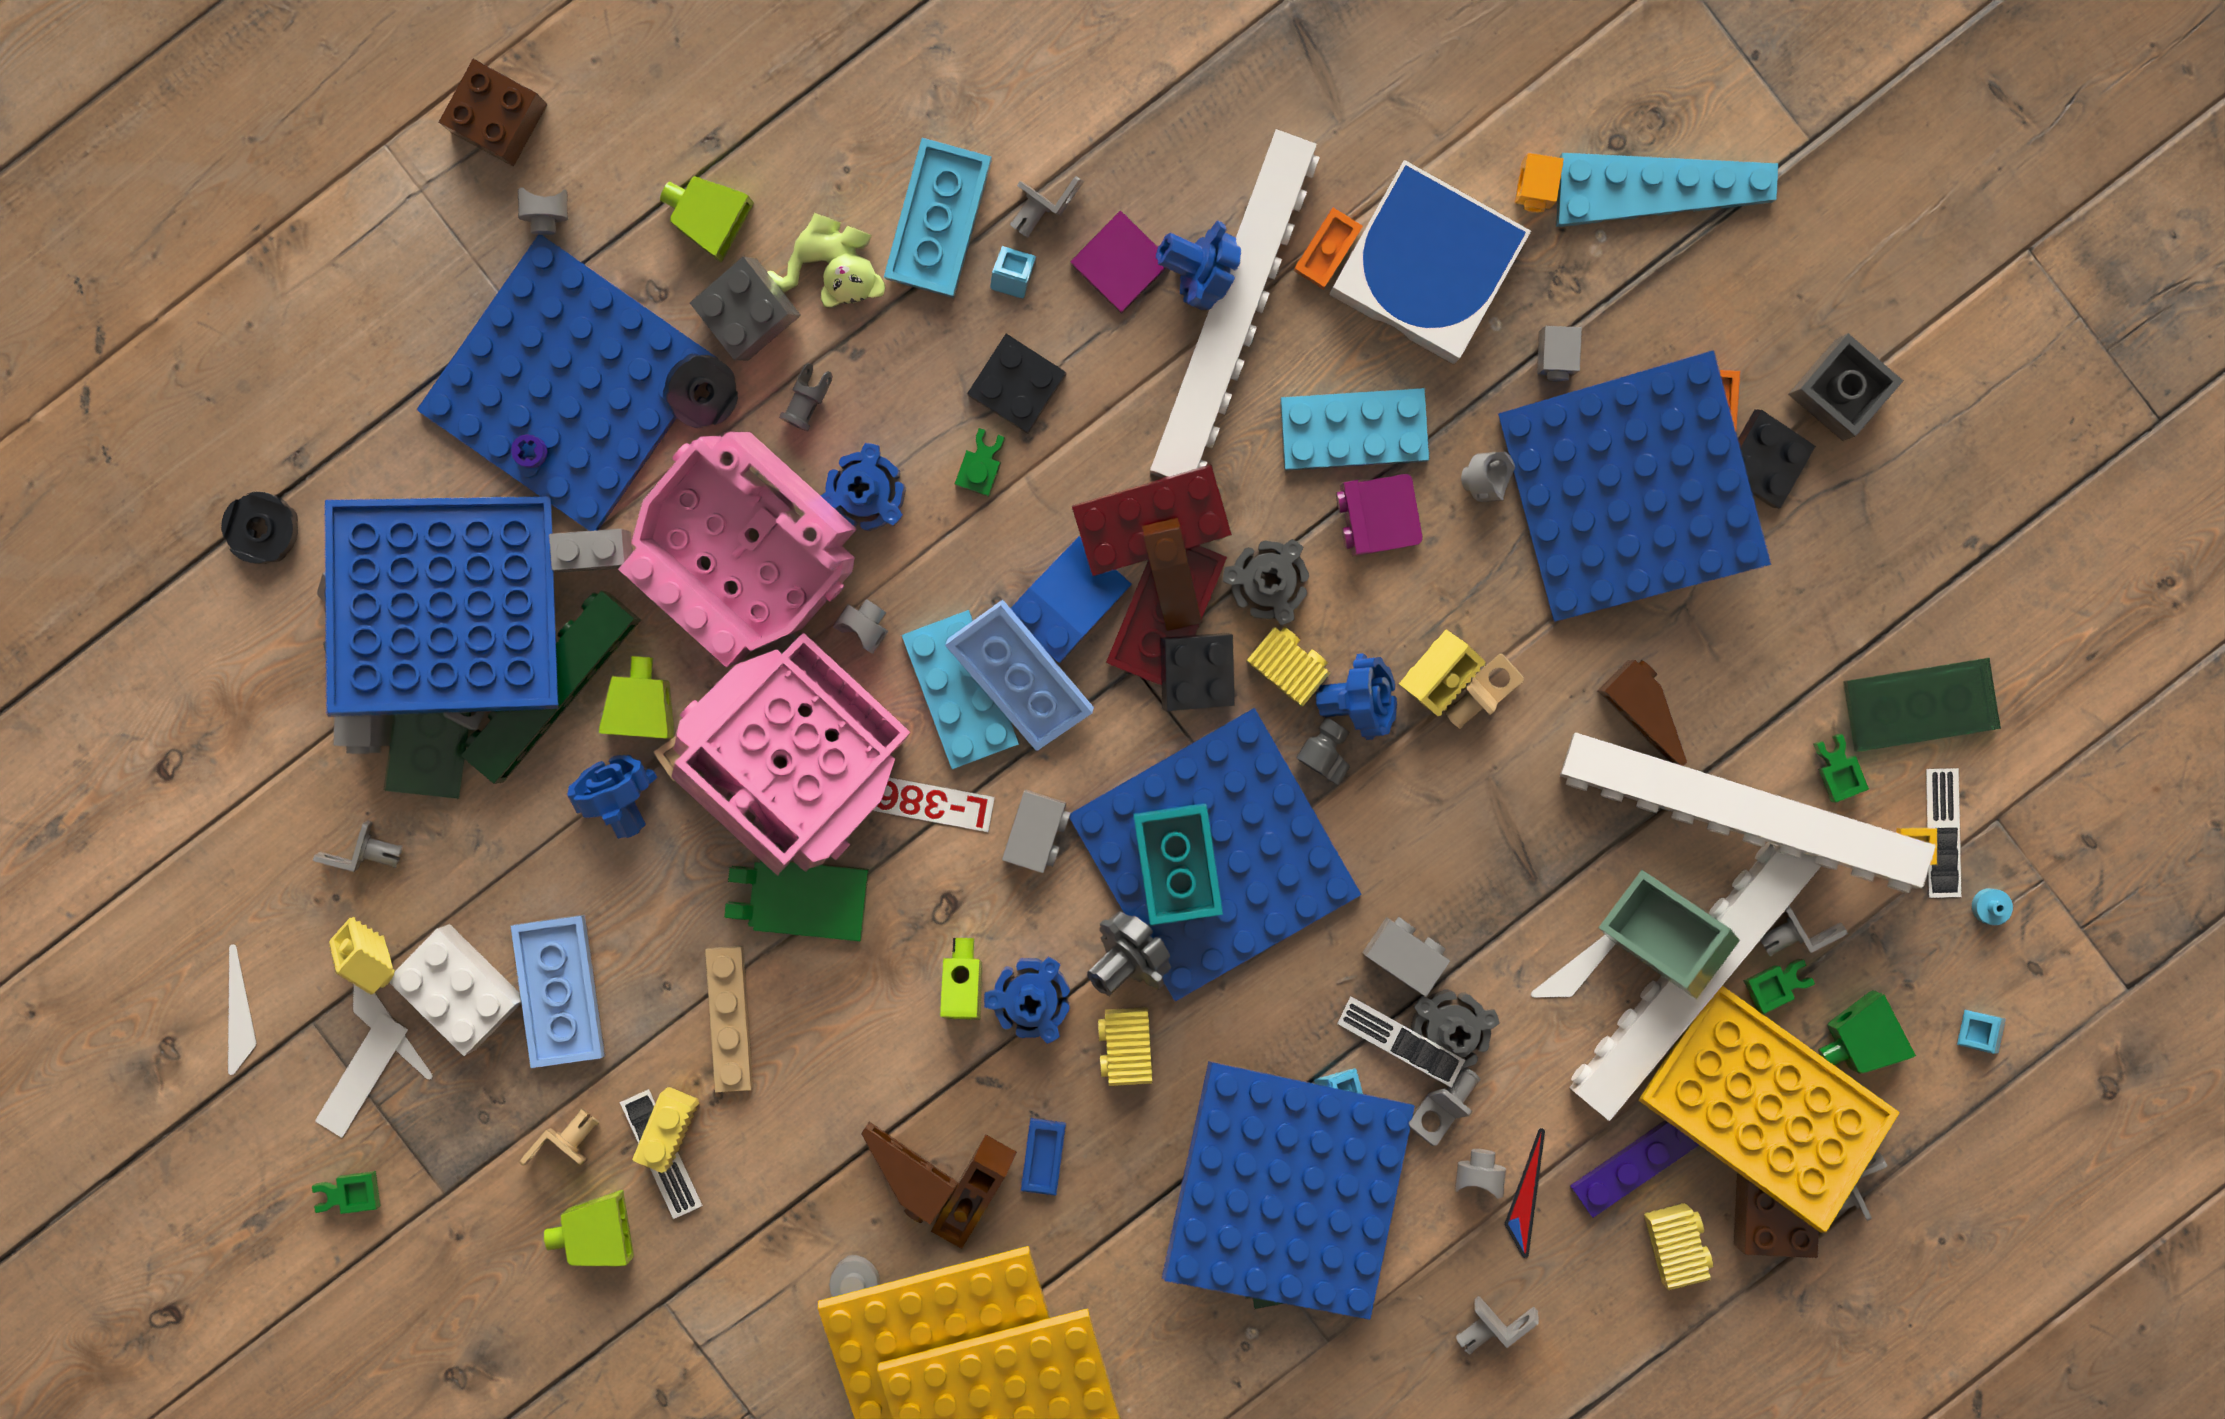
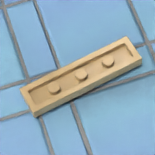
M743 946L705 949L715 1092L751 1090L753 1088L744 949Z

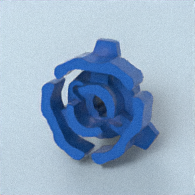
M1218 220L1207 231L1205 237H1200L1195 244L1173 233L1165 235L1156 253L1158 265L1181 275L1180 294L1184 296L1183 302L1200 310L1211 309L1218 300L1226 295L1234 282V275L1230 274V270L1235 271L1240 265L1241 247L1237 245L1234 236L1225 233L1227 229L1224 223Z
M864 443L861 452H855L840 458L839 465L844 469L847 468L842 474L836 469L828 472L826 492L821 497L854 527L857 526L858 522L849 518L843 508L858 517H870L879 513L880 515L873 521L860 522L861 528L866 531L883 527L887 523L895 526L903 516L900 508L903 505L906 487L901 482H895L896 494L891 503H889L891 493L890 482L877 465L886 467L892 477L896 479L900 477V470L888 459L880 455L879 445ZM860 484L869 485V490L863 491V496L854 492L855 487H858Z
M1364 653L1357 654L1353 662L1354 669L1349 670L1346 683L1320 685L1318 692H1316V705L1322 717L1349 715L1355 729L1360 730L1361 736L1365 737L1366 740H1373L1375 736L1389 734L1392 723L1396 719L1397 698L1396 696H1391V691L1395 690V681L1390 667L1385 665L1381 657L1367 658Z
M616 755L609 759V765L599 761L584 770L579 778L568 787L567 796L576 813H581L584 818L602 816L605 824L611 825L618 839L630 838L640 833V830L646 825L635 801L640 797L641 791L647 789L649 784L657 779V776L653 770H645L641 761L633 759L631 755Z
M1049 956L1044 961L1037 958H1020L1016 964L1017 970L1033 968L1039 972L1025 973L1017 976L1009 983L1006 991H1003L1004 982L1012 975L1013 969L1008 966L1004 967L996 980L994 990L985 992L984 1007L995 1011V1015L1004 1029H1010L1013 1026L1012 1020L1019 1024L1016 1027V1035L1020 1038H1036L1040 1036L1047 1044L1055 1041L1060 1037L1058 1026L1062 1023L1070 1009L1068 1000L1063 999L1060 1010L1057 1014L1053 1015L1056 1011L1058 997L1051 980L1059 984L1063 997L1068 996L1070 993L1069 984L1059 971L1061 963ZM1031 995L1033 1000H1038L1036 1008H1029L1025 1004V996ZM1004 1007H1005V1009H1006V1011H1007L1009 1017L1005 1014V1012H1004V1010H1003Z

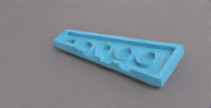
M1562 153L1560 158H1564L1558 190L1556 227L1599 223L1614 219H1634L1649 215H1669L1675 212L1692 210L1695 212L1718 207L1730 208L1773 203L1777 199L1778 163Z

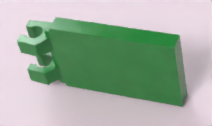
M761 860L754 863V868L742 866L729 867L728 882L752 884L750 903L728 901L725 904L724 918L749 920L748 926L753 927V931L861 941L869 869L822 864L809 868L805 872L794 861H791L777 876Z

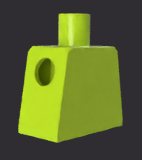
M696 176L691 178L686 189L668 182L660 196L661 202L675 209L670 217V222L720 262L726 256L754 204L749 195Z
M631 656L630 677H612L599 726V734L674 738L669 680L652 679L653 658Z
M953 938L952 958H943L940 1017L944 1019L981 1020L982 961L974 959V938ZM961 969L968 970V980L965 983L958 984L956 982L957 972Z
M623 1190L568 1208L561 1214V1227L548 1228L544 1231L546 1249L549 1251L565 1248L567 1262L571 1266H626L634 1257Z

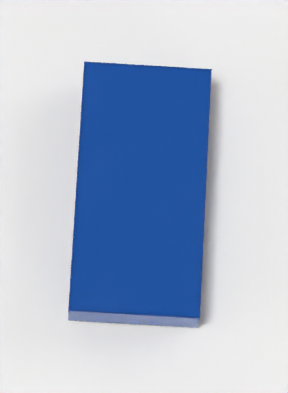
M1030 1118L1021 1191L1056 1196L1066 1122Z

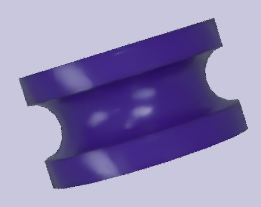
M525 434L514 440L511 454L519 465L527 468H537L547 459L548 450L543 440L534 435ZM535 442L537 446L534 448V452L537 456L533 460L529 457L524 460L522 457L525 451L522 447L526 443L532 446Z

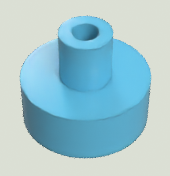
M1983 889L1974 896L1972 901L1974 916L1980 922L1989 925L2005 923L2013 911L2010 897L2005 892L1997 889Z

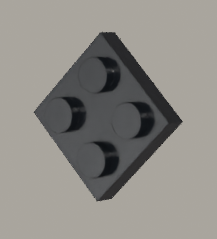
M1006 333L967 394L1028 434L1067 373Z
M1754 409L1738 438L1753 495L1772 508L1780 509L1816 446L1765 411Z
M1219 633L1160 638L1163 710L1176 711L1235 706L1233 634Z

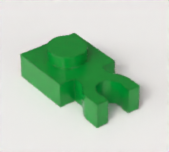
M979 428L976 435V453L966 450L955 485L989 497L1001 462L993 460V457L1003 447L1005 437L998 435L993 446H986L983 443L986 430Z
M1843 734L1832 736L1835 742V749L1832 752L1826 750L1823 741L1813 744L1816 753L1826 762V766L1818 770L1829 798L1834 803L1869 790L1857 757L1849 756L1846 758V741Z
M1797 959L1789 963L1784 971H1782L1780 966L1774 965L1743 980L1756 1009L1760 1013L1765 1014L1794 1000L1795 997L1791 990L1795 988H1808L1815 985L1813 978L1806 977L1801 981L1797 979L1796 973L1798 969L1807 966L1804 959Z
M376 1171L339 1176L336 1178L337 1186L329 1182L316 1183L312 1186V1193L324 1192L328 1198L326 1203H318L314 1206L315 1213L325 1212L335 1205H339L340 1214L376 1210L381 1206Z

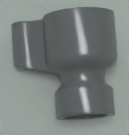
M1325 717L1319 727L1320 734L1317 737L1307 739L1296 759L1339 786L1350 766L1339 755L1336 748L1338 744L1344 743L1350 732Z

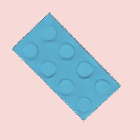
M926 138L921 139L884 273L886 280L951 298L955 297L990 170L991 156Z
M1425 388L1280 398L1285 471L1429 461Z
M970 610L902 635L951 769L1020 744L1012 722L945 646L948 638L973 621Z

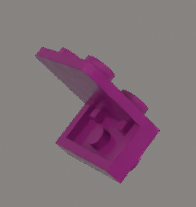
M1401 474L1362 482L1353 480L1343 482L1340 485V492H1336V500L1339 513H1345L1347 527L1342 528L1345 548L1351 549L1352 557L1414 546L1422 542L1423 536L1415 491L1410 475Z

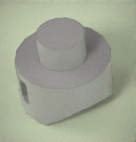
M523 187L519 188L518 218L531 222L532 234H556V223L568 220L567 190L564 189L555 196L542 197L526 191Z
M1507 452L1476 454L1472 457L1469 467H1465L1462 471V485L1466 491L1471 492L1473 498L1478 502L1504 501V493L1515 470V464Z
M867 599L859 610L848 604L833 625V628L842 633L857 632L863 648L873 654L888 633L887 629L879 625L886 612Z
M1471 1149L1470 1161L1458 1162L1455 1191L1458 1192L1467 1186H1478L1494 1194L1497 1199L1504 1196L1506 1168L1495 1164V1152L1484 1149Z
M849 1255L840 1260L831 1274L830 1292L835 1297L877 1286L880 1284V1277L875 1266L866 1258L858 1255Z

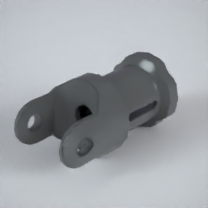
M810 363L805 364L792 389L794 395L786 412H781L779 416L780 419L804 431H809L810 425L808 422L817 404L822 403L833 378L832 373L827 371L823 374L817 386L809 387L808 382L813 373V365Z

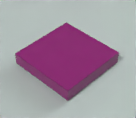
M1121 210L1070 261V264L1121 314L1166 269L1158 265V260L1156 259L1158 247Z

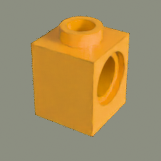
M1527 153L1521 162L1515 204L1524 205L1523 209L1530 212H1545V209H1551L1557 202L1564 158Z

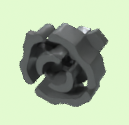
M1291 539L1283 545L1280 542L1265 540L1260 542L1258 550L1270 549L1279 554L1266 553L1258 555L1249 562L1244 570L1243 563L1254 554L1253 548H1245L1234 566L1224 568L1223 582L1232 585V593L1239 607L1244 608L1248 606L1240 592V586L1243 584L1246 594L1253 602L1261 606L1274 608L1270 611L1251 608L1250 614L1252 617L1261 619L1275 618L1280 625H1284L1294 620L1293 610L1299 606L1307 595L1306 588L1300 587L1296 598L1287 603V600L1294 593L1297 584L1296 572L1292 564L1299 570L1301 583L1309 579V572L1304 561L1300 558L1303 546L1297 541ZM1261 573L1276 575L1275 578L1280 580V584H1273L1272 587L1266 586L1265 580L1260 578Z
M1119 911L1109 920L1104 919L1100 923L1101 927L1099 929L1103 934L1101 941L1107 954L1087 972L1092 985L1101 994L1104 993L1110 996L1130 977L1138 982L1144 979L1146 984L1159 990L1163 986V976L1171 969L1169 964L1170 954L1163 941L1158 937L1153 939L1150 936L1153 933L1152 929L1135 916H1129Z
M1449 989L1434 993L1428 998L1422 996L1413 1006L1417 1012L1413 1015L1410 1030L1422 1036V1024L1428 1019L1426 1027L1428 1040L1463 1058L1465 1062L1461 1069L1475 1065L1478 1057L1472 1051L1476 1048L1480 1052H1486L1489 1049L1491 1029L1500 1024L1496 1011L1494 1009L1484 1010L1481 1004L1465 992L1460 993L1458 999L1469 1004L1473 1013L1460 1005H1446L1438 1009L1437 1006L1441 1002L1457 999L1456 994ZM1456 1027L1461 1029L1462 1034L1458 1035L1457 1038L1449 1037V1034L1455 1033Z

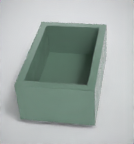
M1643 870L1640 871L1598 927L1611 941L1695 999L1698 998L1740 942L1729 927Z

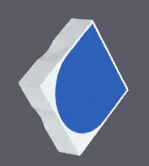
M1404 160L1329 295L1374 320L1395 327L1407 336L1409 340L1455 364L1462 356L1531 230Z

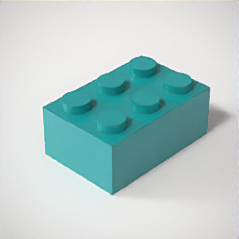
M1203 803L1134 814L1150 925L1223 915L1207 805Z

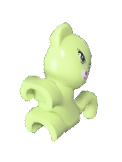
M814 213L807 228L795 241L793 253L788 261L787 275L782 278L774 271L767 272L779 288L786 292L798 285L800 269L803 263L826 261L829 264L826 266L823 274L824 287L821 290V301L824 307L832 308L840 303H856L868 297H882L885 292V283L875 273L870 261L856 253V248L864 249L869 245L872 235L849 226L845 228L843 233H840L841 222Z

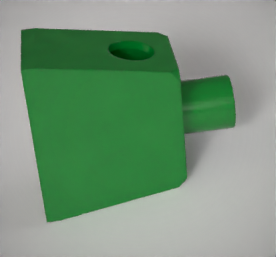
M1874 990L1868 992L1827 1024L1835 1041L1818 1049L1819 1055L1834 1066L1845 1061L1851 1070L1859 1074L1916 1056L1886 996Z

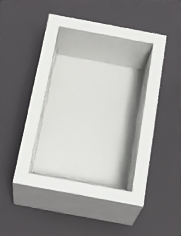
M450 924L437 928L394 972L389 982L463 1056L475 1051L521 1005L520 993Z

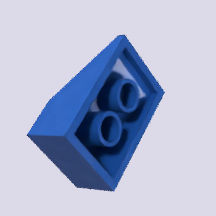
M1079 536L1010 609L1048 654L1058 663H1061L1128 590L1132 583L1117 570L1092 576L1082 539Z

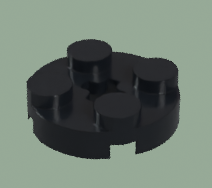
M689 354L670 370L665 381L663 398L667 402L669 410L676 418L688 426L703 428L702 426L722 423L731 415L737 404L738 391H736L734 373L725 363L710 355ZM707 382L706 390L709 392V395L706 398L700 396L695 400V386Z
M259 491L247 493L249 495H245L239 500L235 499L230 503L224 512L221 523L223 538L227 539V543L231 548L230 551L237 558L249 563L267 564L282 561L293 548L297 539L298 516L296 511L282 498ZM263 518L266 521L265 525L268 527L266 534H262L260 538H257V531L252 529V525L254 522L260 523Z

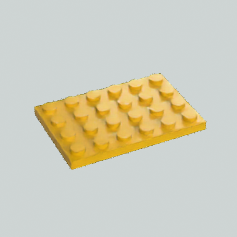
M1723 985L1679 1037L1638 1100L1820 1233L1828 1230L1900 1113Z
M1029 1246L818 1301V1312L855 1419H893L877 1372L878 1363L1050 1318Z
M1088 1308L878 1363L877 1367L893 1419H1120Z

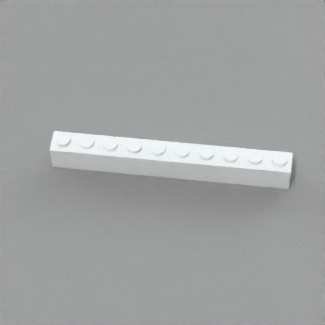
M1277 129L1275 130L1236 236V243L1241 247V259L1237 270H1230V274L1234 275V282L1226 295L1209 309L1150 469V474L1166 478L1206 466L1207 464L1206 461L1201 460L1205 446L1213 448L1220 429L1213 426L1218 413L1225 415L1232 394L1226 392L1230 379L1237 381L1245 361L1238 358L1243 345L1250 347L1257 326L1251 325L1255 311L1263 312L1269 296V292L1263 291L1268 277L1275 280L1282 261L1281 258L1276 257L1280 243L1288 245L1295 226L1288 223L1293 210L1300 212L1307 191L1301 189L1305 176L1313 177L1320 158L1313 155L1317 145L1313 142Z
M1576 732L1572 736L1560 773V777L1567 778L1566 785L1584 791H1587L1588 785L1602 789L1601 796L1622 802L1624 796L1636 800V807L1653 813H1657L1659 808L1673 812L1671 818L1688 824H1693L1694 819L1708 823L1707 830L1728 836L1731 830L1744 834L1743 841L1764 847L1765 843L1769 842L1780 846L1778 852L1795 858H1801V854L1804 853L1816 857L1815 864L1833 870H1837L1838 865L1852 869L1851 875L1867 881H1873L1874 876L1889 880L1887 887L1910 893L1911 888H1923L1936 845Z
M1769 842L1764 847H1761L1755 856L1757 862L1749 871L1744 870L1736 877L1732 884L1734 887L1733 891L1726 899H1719L1709 911L1712 917L1729 927L1740 942L1698 998H1693L1663 976L1657 982H1650L1640 995L1642 1000L1635 1009H1628L1620 1017L1617 1023L1619 1028L1611 1038L1606 1036L1596 1046L1594 1050L1596 1056L1588 1065H1581L1575 1071L1571 1078L1573 1083L1569 1088L1610 1121L1821 866L1815 864L1816 857L1804 853L1801 854V858L1791 857L1778 852L1780 846Z

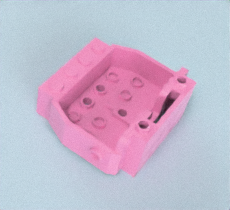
M726 432L723 437L701 436L690 445L686 443L678 449L672 458L675 463L643 500L631 541L636 549L618 569L725 667L742 662L754 649L763 647L803 629L827 600L831 602L843 590L845 585L842 583L851 574L855 559L843 545L857 529L750 432ZM753 466L780 491L763 483L749 468ZM793 504L805 513L802 517L795 511ZM752 528L756 529L759 533V538L755 542L749 538V531ZM704 556L708 557L711 561V566L708 570L704 569L701 565V560ZM730 581H734L738 586L735 594L728 590V583Z
M802 633L783 653L774 650L735 665L699 702L694 700L680 714L682 719L679 723L674 744V750L680 755V758L674 763L671 778L777 876L792 860L806 872L809 868L822 865L830 856L836 861L851 845L846 839L881 802L895 761L891 755L905 741L910 731L806 634ZM800 706L809 707L811 715L802 717L798 713V708ZM827 731L836 732L838 740L835 742L827 741L825 733ZM777 757H782L786 760L787 766L783 769H778L774 766L773 760ZM695 771H700L704 775V779ZM720 794H722L726 798L730 794H732L734 797L728 802ZM747 810L755 816L754 825L743 816ZM775 844L780 845L783 848V852Z

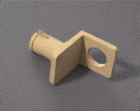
M1499 654L1483 667L1480 672L1476 673L1475 677L1471 678V682L1466 687L1469 693L1452 708L1448 709L1446 715L1460 729L1482 709H1485L1491 715L1495 712L1498 702L1520 685L1524 677L1503 654ZM1503 668L1508 671L1510 682L1500 688L1492 685L1489 680V674L1493 669Z
M581 1108L562 1133H556L551 1128L545 1130L519 1163L522 1166L528 1164L549 1139L578 1164H583L587 1158L579 1152L578 1146L592 1129L599 1124L598 1120L592 1116L581 1127V1124L590 1115V1113Z

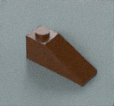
M1178 518L1142 526L1166 630L1169 631L1202 623Z
M1627 660L1598 692L1669 762L1684 766L1687 760L1662 686L1654 679L1657 673L1643 660L1639 663L1636 660Z
M869 1121L861 1134L899 1203L905 1207L904 1212L918 1223H922L924 1220L931 1225L955 1190L957 1181Z
M985 1135L931 1232L962 1249L1005 1179L1017 1152Z

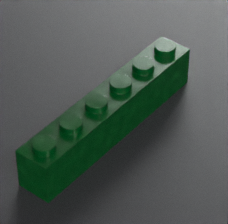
M600 591L599 594L596 592L592 593L581 606L583 612L576 621L569 620L558 632L557 636L560 637L556 643L558 709L491 711L488 715L491 721L482 731L477 729L466 740L464 745L467 749L461 757L493 784L504 783L641 621L637 615L610 592Z

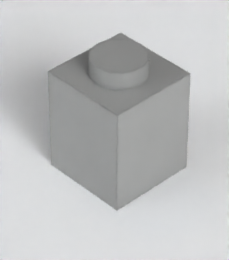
M1545 326L1539 331L1537 374L1547 375V380L1568 381L1569 376H1573L1580 371L1582 327Z

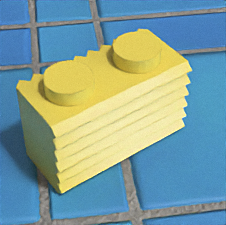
M1273 627L1247 658L1246 662L1298 705L1304 706L1329 676L1330 672L1325 669L1328 662L1314 650H1311L1308 654L1297 646L1300 639L1286 627H1283L1281 631Z
M1446 629L1432 643L1431 647L1415 666L1408 671L1399 685L1436 716H1441L1442 711L1447 710V705H1451L1452 700L1456 699V694H1461V689L1466 688V683H1470L1471 678L1475 677L1476 672H1480V667L1485 666V661L1468 644Z
M355 917L349 918L329 941L336 974L372 995L379 987H385L394 975L390 953H388L384 935L379 936L378 932H373L372 928L367 929V925H361V921H356Z
M1148 1008L1105 1010V1019H1098L1099 1041H1106L1107 1055H1100L1101 1077L1109 1078V1086L1152 1084Z
M671 1087L664 1089L659 1094L632 1160L660 1173L667 1171L673 1165L672 1161L676 1158L675 1154L680 1150L679 1146L683 1143L682 1139L685 1137V1132L691 1124L690 1120L694 1117L693 1113L699 1104L698 1099Z
M1681 1203L1672 1207H1666L1665 1209H1659L1658 1211L1646 1212L1644 1217L1662 1284L1668 1290L1711 1280L1709 1268H1713V1261L1708 1247H1702L1699 1234L1704 1233V1226L1698 1211L1693 1212L1686 1203Z

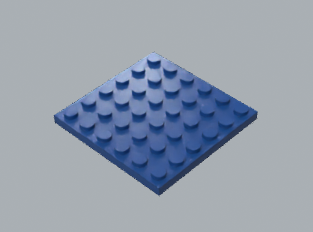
M538 235L421 402L417 411L540 497L551 496V504L587 530L597 531L601 528L676 420V417L669 410L668 404L663 398V389L670 370L689 354L717 357L543 235ZM698 384L695 386L694 392H695V391L697 390V388L699 387ZM529 434L544 441L548 454L547 459L541 466L527 468L515 462L511 454V447L514 440L519 436ZM535 442L532 446L526 443L522 447L525 451L522 457L524 460L527 457L533 460L537 456L534 452V448L537 446Z
M1714 350L1498 413L1507 449L1515 464L1514 475L1554 622L1771 565Z
M551 496L325 500L326 703L328 717L558 709L554 571L551 565L549 534H552Z
M1255 708L1076 809L1069 816L1123 912L1126 915L1135 916L1146 923L1153 931L1150 936L1153 939L1155 937L1160 938L1170 954L1169 964L1171 969L1163 976V982L1174 1001L1181 999L1362 895ZM1205 803L1209 817L1223 915L1150 925L1134 814Z
M1208 1061L1162 1279L1178 1284L1370 1320L1410 1132L1409 1122L1413 1117L1415 1105Z

